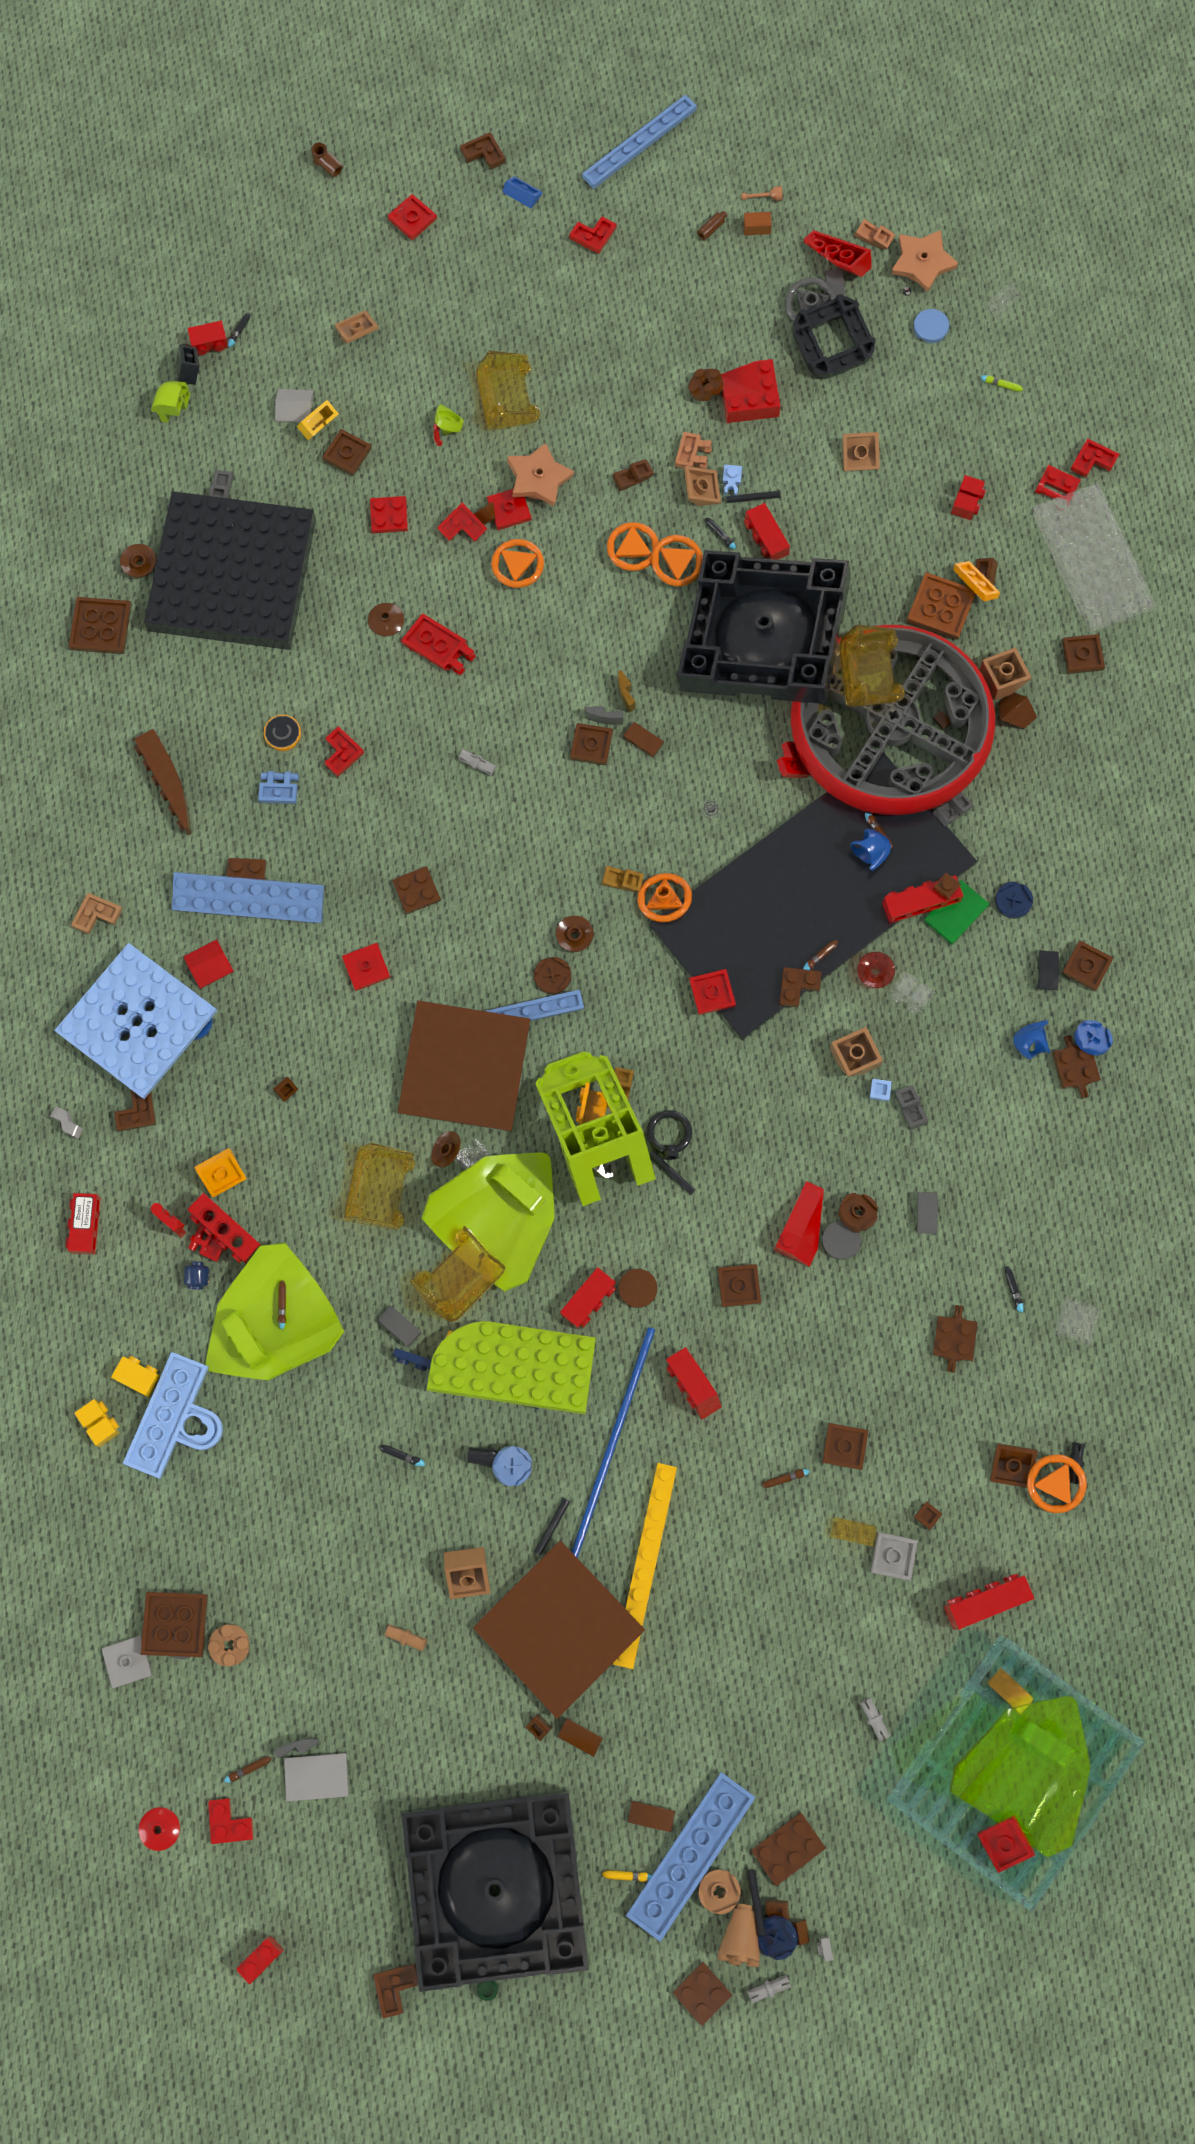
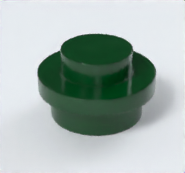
M495 1981L479 1983L477 1986L478 1996L484 2001L493 2000L498 1993L497 1983Z

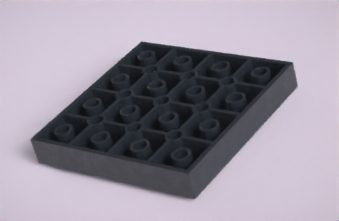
M172 491L144 620L147 630L156 633L291 650L316 523L314 509Z

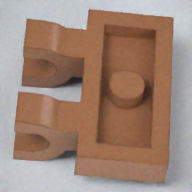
M683 432L675 460V467L684 468L685 466L693 467L695 465L697 468L706 469L708 465L707 456H697V452L700 450L703 453L711 454L712 441L701 440V435Z

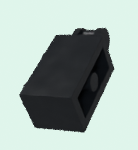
M189 344L179 345L175 363L177 379L179 382H185L187 385H196L200 367L197 348Z

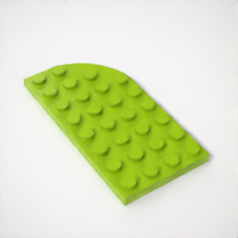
M489 1321L471 1323L453 1331L437 1347L431 1361L427 1391L585 1415L596 1338Z

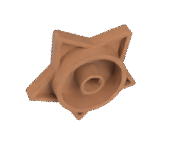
M941 231L923 238L899 235L901 257L892 269L893 275L908 277L912 281L918 282L928 292L940 274L957 268L958 262L943 250Z
M543 444L530 456H508L507 463L516 476L513 497L527 496L532 499L543 500L554 506L558 487L574 475L573 470L554 461L546 444Z

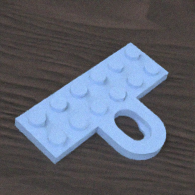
M171 1352L123 1464L161 1479L176 1442L197 1450H207L214 1447L220 1441L223 1434V1425L220 1418L215 1413L193 1404L208 1371V1366ZM194 1416L200 1418L202 1423L208 1428L207 1433L202 1436L198 1434L194 1436L188 1435L184 1428L187 1419Z

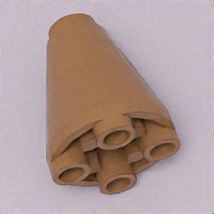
M737 1904V1909H734L718 1950V1960L729 1962L728 1964L736 1966L746 1963L750 1967H759L760 1954L753 1906Z

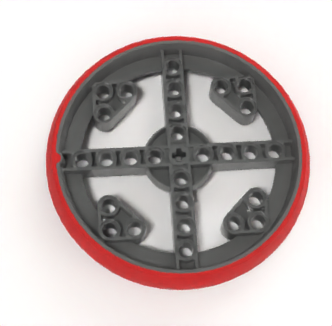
M871 626L838 638L835 651L834 674H832V685L830 686L828 698L865 717L866 727L871 736L847 772L831 757L839 754L842 744L834 713L824 710L818 715V703L792 701L791 728L793 740L799 757L810 775L828 793L847 805L883 815H906L923 812L937 807L961 793L984 766L991 751L995 732L993 699L983 675L974 662L960 648L945 638L912 626ZM897 653L909 654L920 658L899 692H888L878 697L835 675L853 661H855V673L859 676H867L892 670L895 667ZM937 667L953 681L946 685L943 695L951 725L955 728H962L968 722L967 737L964 744L929 726L920 719V712L915 701ZM862 700L864 703H858L857 701ZM873 709H879L880 712H875ZM828 720L830 723H824L822 721ZM906 726H910V727H912L913 729L909 730V729H907V728H905V727H906ZM880 732H886L888 735H882ZM814 734H817V735H819V736H821V737L816 738V737H814L813 735H814ZM922 735H927L929 738H923ZM908 741L951 764L945 771L932 779V767L927 763H921L893 770L888 782L889 787L865 782L887 746H899ZM830 743H834V744H836L837 746L832 747V746H830L829 744H830ZM938 744H943L945 747H940ZM872 746H875V747H877L878 749H877V750H873L871 747H872ZM954 753H960L962 756H956ZM861 761H867L869 764H863ZM919 773H925L927 776L923 777ZM853 775H857V776H859L860 778H859V779H854L852 776H853ZM898 778L902 782H896L894 779ZM910 788H917L918 791H912Z

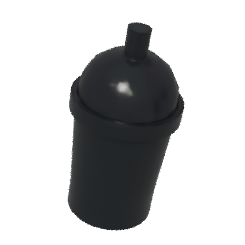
M469 1447L467 1463L492 1468L498 1451L494 1448Z

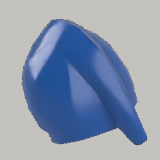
M865 829L864 840L854 841L850 845L856 856L865 863L871 864L869 869L872 871L887 858L891 850L888 838L873 829ZM854 844L860 845L861 847L856 848Z
M1048 1020L1029 1024L1015 1033L1013 1043L1024 1057L1032 1059L1039 1053L1051 1052L1044 1030ZM1035 1043V1049L1029 1052L1030 1046Z

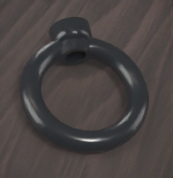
M674 1110L661 1111L654 1115L647 1125V1140L656 1151L663 1153L664 1160H676L679 1158L678 1153L684 1150L691 1141V1123L680 1112ZM674 1118L682 1123L685 1135L678 1145L663 1146L657 1142L654 1136V1128L660 1120Z

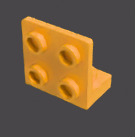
M586 1083L585 1088L581 1087L579 1099L582 1105L577 1107L576 1122H579V1125L605 1116L607 1102L602 1092L590 1090V1083Z

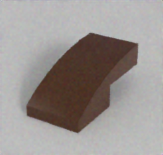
M647 459L630 464V467L614 472L612 478L619 491H623L649 479L654 475V472Z
M632 1801L628 1823L672 1832L675 1810Z

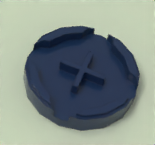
M1013 881L1001 886L995 897L998 911L1007 918L1012 919L1021 918L1029 913L1033 903V895L1030 889L1024 884Z
M774 1915L765 1918L766 1936L758 1937L759 1949L764 1955L770 1956L774 1960L786 1959L792 1955L797 1946L798 1936L796 1929L784 1917Z

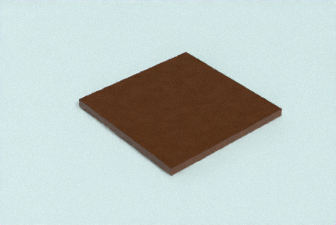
M417 1000L398 1114L512 1132L531 1018Z
M561 1540L473 1627L557 1719L645 1631L642 1625Z

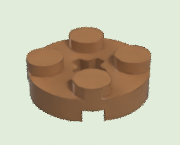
M224 1625L217 1628L211 1635L208 1644V1651L212 1659L222 1666L240 1664L249 1653L250 1642L248 1634L237 1625ZM233 1640L234 1649L226 1651L224 1649L226 1647L225 1641Z
M714 1869L706 1873L701 1879L698 1889L702 1905L707 1910L716 1914H725L732 1911L737 1905L741 1893L735 1876L729 1871ZM718 1885L721 1888H725L723 1897L720 1898L718 1895L713 1894Z

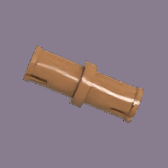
M389 1624L385 1632V1637L401 1642L403 1646L408 1645L422 1652L427 1643L426 1638L424 1639L412 1634L408 1629L405 1631Z

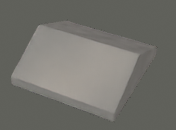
M278 389L275 421L300 423L312 413L314 390Z

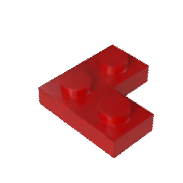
M601 216L593 229L577 222L569 234V239L600 254L616 230L617 224Z
M1087 438L1070 470L1085 478L1094 464L1111 471L1119 457V453Z
M463 502L437 527L449 541L462 529L474 541L487 530L485 525Z
M339 726L325 738L326 742L336 752L324 764L337 777L364 754V750Z
M788 741L783 743L781 746L785 757L776 760L782 776L790 778H807L810 776V773L799 757L795 743Z
M230 1798L208 1801L211 1844L254 1839L252 1817L232 1820Z

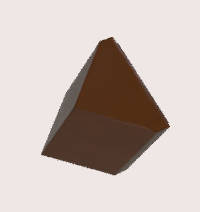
M493 502L473 513L484 525L496 519Z
M288 1076L273 1088V1091L284 1102L298 1090Z
M538 1713L526 1725V1728L539 1741L553 1728Z
M806 1919L791 1922L797 1932V1945L810 1942Z

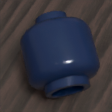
M192 1261L191 1265L185 1266L183 1282L188 1286V1289L203 1290V1287L209 1284L210 1269L207 1266H203L204 1262Z

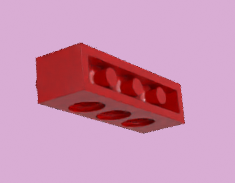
M202 1193L187 1209L191 1213L189 1218L197 1225L202 1223L205 1226L203 1230L211 1238L215 1235L219 1239L217 1243L224 1250L229 1248L234 1252L231 1256L239 1263L243 1261L247 1264L261 1245L205 1193ZM208 1213H214L212 1221H205V1216ZM222 1226H228L226 1234H219V1229ZM241 1238L243 1240L242 1245L234 1247V1241Z

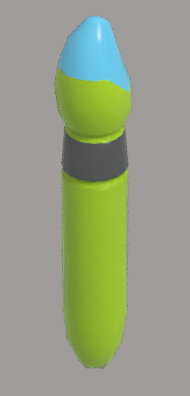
M990 375L981 376V379L987 384H994L1017 392L1023 390L1018 384L994 378Z

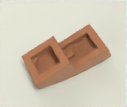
M864 219L854 236L876 247L887 250L895 234L882 225L877 228Z

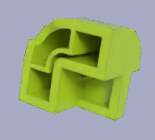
M167 381L161 384L155 393L151 412H157L161 422L166 423L169 422L170 415L179 416L181 409H187L190 398L188 385L185 382Z

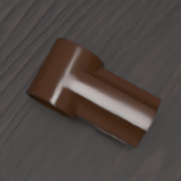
M321 142L313 144L311 150L314 164L321 166L332 177L338 176L343 169V165L327 151L325 144Z

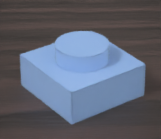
M872 1079L869 1099L889 1102L892 1081Z

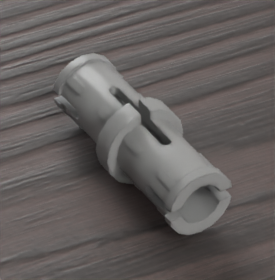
M465 749L459 755L458 760L490 776L493 775L496 769V765L482 759V756H476Z
M869 1697L866 1698V1701L864 1699L859 1704L868 1718V1724L874 1729L878 1741H882L884 1737L885 1739L888 1738L890 1733L882 1721V1714L878 1713L872 1698Z
M785 1974L770 1982L766 1980L764 1981L765 1984L747 1990L752 2004L769 1996L773 1998L774 1994L791 1988V1985Z

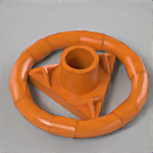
M629 522L622 524L614 529L608 538V555L616 566L624 570L639 571L652 564V553L636 529L646 533L651 538L652 552L659 540L655 532L642 523ZM629 530L615 555L614 541L616 537ZM618 557L633 559L637 557L649 558L639 564H628Z
M671 535L661 539L654 547L652 567L656 575L666 584L686 586L699 577L703 555L693 540L682 535ZM671 542H682L692 550L663 547ZM659 552L662 554L675 579L664 574L660 569ZM695 553V571L692 575L679 580Z
M512 539L504 542L495 550L492 556L491 567L498 581L509 587L522 588L533 584L540 577L544 568V558L539 548L532 542L523 539ZM514 546H524L533 553L508 551L506 549ZM501 554L513 581L509 580L499 571L498 564ZM537 558L534 574L529 578L517 581Z
M661 873L652 876L643 883L638 892L637 903L641 912L647 918L657 922H670L678 919L688 910L692 901V892L690 886L682 877L671 873ZM663 880L648 904L645 905L647 889L651 885ZM667 880H671L683 888V904ZM660 909H679L669 915H658L650 911Z
M1057 1454L1043 1457L1032 1466L1028 1474L1027 1488L1030 1497L1038 1507L1051 1513H1064L1074 1509L1082 1501L1086 1493L1087 1481L1083 1469L1075 1460ZM1048 1463H1065L1035 1483V1478L1044 1465ZM1069 1466L1072 1467L1079 1479V1489L1072 1501L1070 1498ZM1035 1487L1067 1504L1050 1505L1045 1503Z

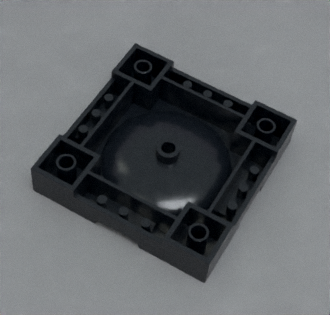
M704 550L686 644L683 646L677 674L681 691L735 696L736 693L771 695L773 700L827 704L840 625L843 622L851 580L849 560L812 558V562L741 557V554L738 552Z
M569 1790L404 1810L402 1813V1824L408 1866L419 1992L461 1987L465 1984L589 1970ZM493 1884L499 1885L501 1892L499 1894H492L489 1889L490 1886Z

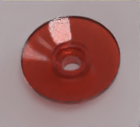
M870 952L860 959L857 966V974L861 982L866 986L875 989L883 988L893 980L895 965L888 955L882 952ZM877 969L879 974L874 975L872 970Z

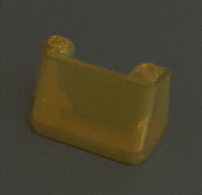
M489 350L478 365L476 379L487 429L497 430L531 424L540 418L538 406L530 405L525 383V376L530 372L531 368L527 354Z
M855 625L841 638L839 651L845 700L848 706L859 707L895 703L904 698V688L900 683L894 684L890 652L898 643L895 629Z
M372 1142L360 1146L355 1159L344 1220L393 1230L400 1229L404 1217L401 1211H398L405 1174L412 1171L415 1165L414 1154Z
M466 1226L455 1235L454 1241L458 1247L432 1273L426 1270L420 1271L410 1281L432 1310L450 1322L461 1318L505 1271L504 1264Z

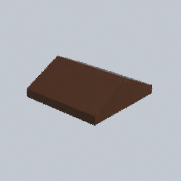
M997 1443L993 1455L990 1482L1027 1488L1028 1474L1036 1463L1038 1450Z

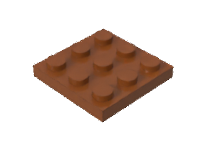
M925 572L906 622L958 640L976 593L970 587Z

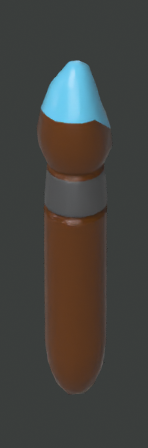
M865 813L866 820L873 830L880 832L888 838L876 822L875 817L870 813Z
M838 940L827 944L811 960L806 962L803 969L811 970L816 963L837 946Z
M283 1280L280 1281L278 1288V1324L280 1329H283L286 1324V1284Z
M799 1469L795 1472L763 1482L762 1487L770 1488L795 1480L796 1478H803L809 1473V1470Z
M271 1757L260 1758L237 1770V1772L230 1773L224 1781L227 1783L237 1781L239 1778L267 1765L271 1761Z

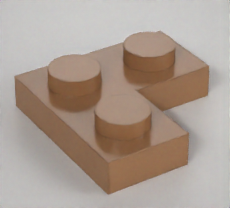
M87 893L71 926L86 934H90L97 919L115 925L123 908Z

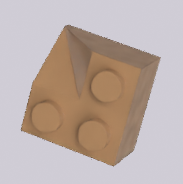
M1016 647L983 659L979 669L994 701L1012 695L1032 678Z
M867 1027L831 1042L830 1050L834 1059L847 1077L865 1074L880 1067L883 1062Z

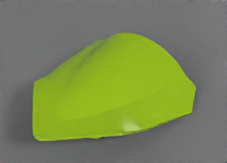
M541 1152L483 1157L431 1193L421 1219L454 1254L505 1292L522 1285L529 1280L555 1218L551 1159L548 1154Z
M285 1242L260 1245L218 1303L205 1364L209 1367L208 1370L210 1372L269 1381L330 1352L344 1333L339 1318L328 1298L307 1268ZM281 1280L286 1284V1324L283 1329H280L278 1324V1288Z

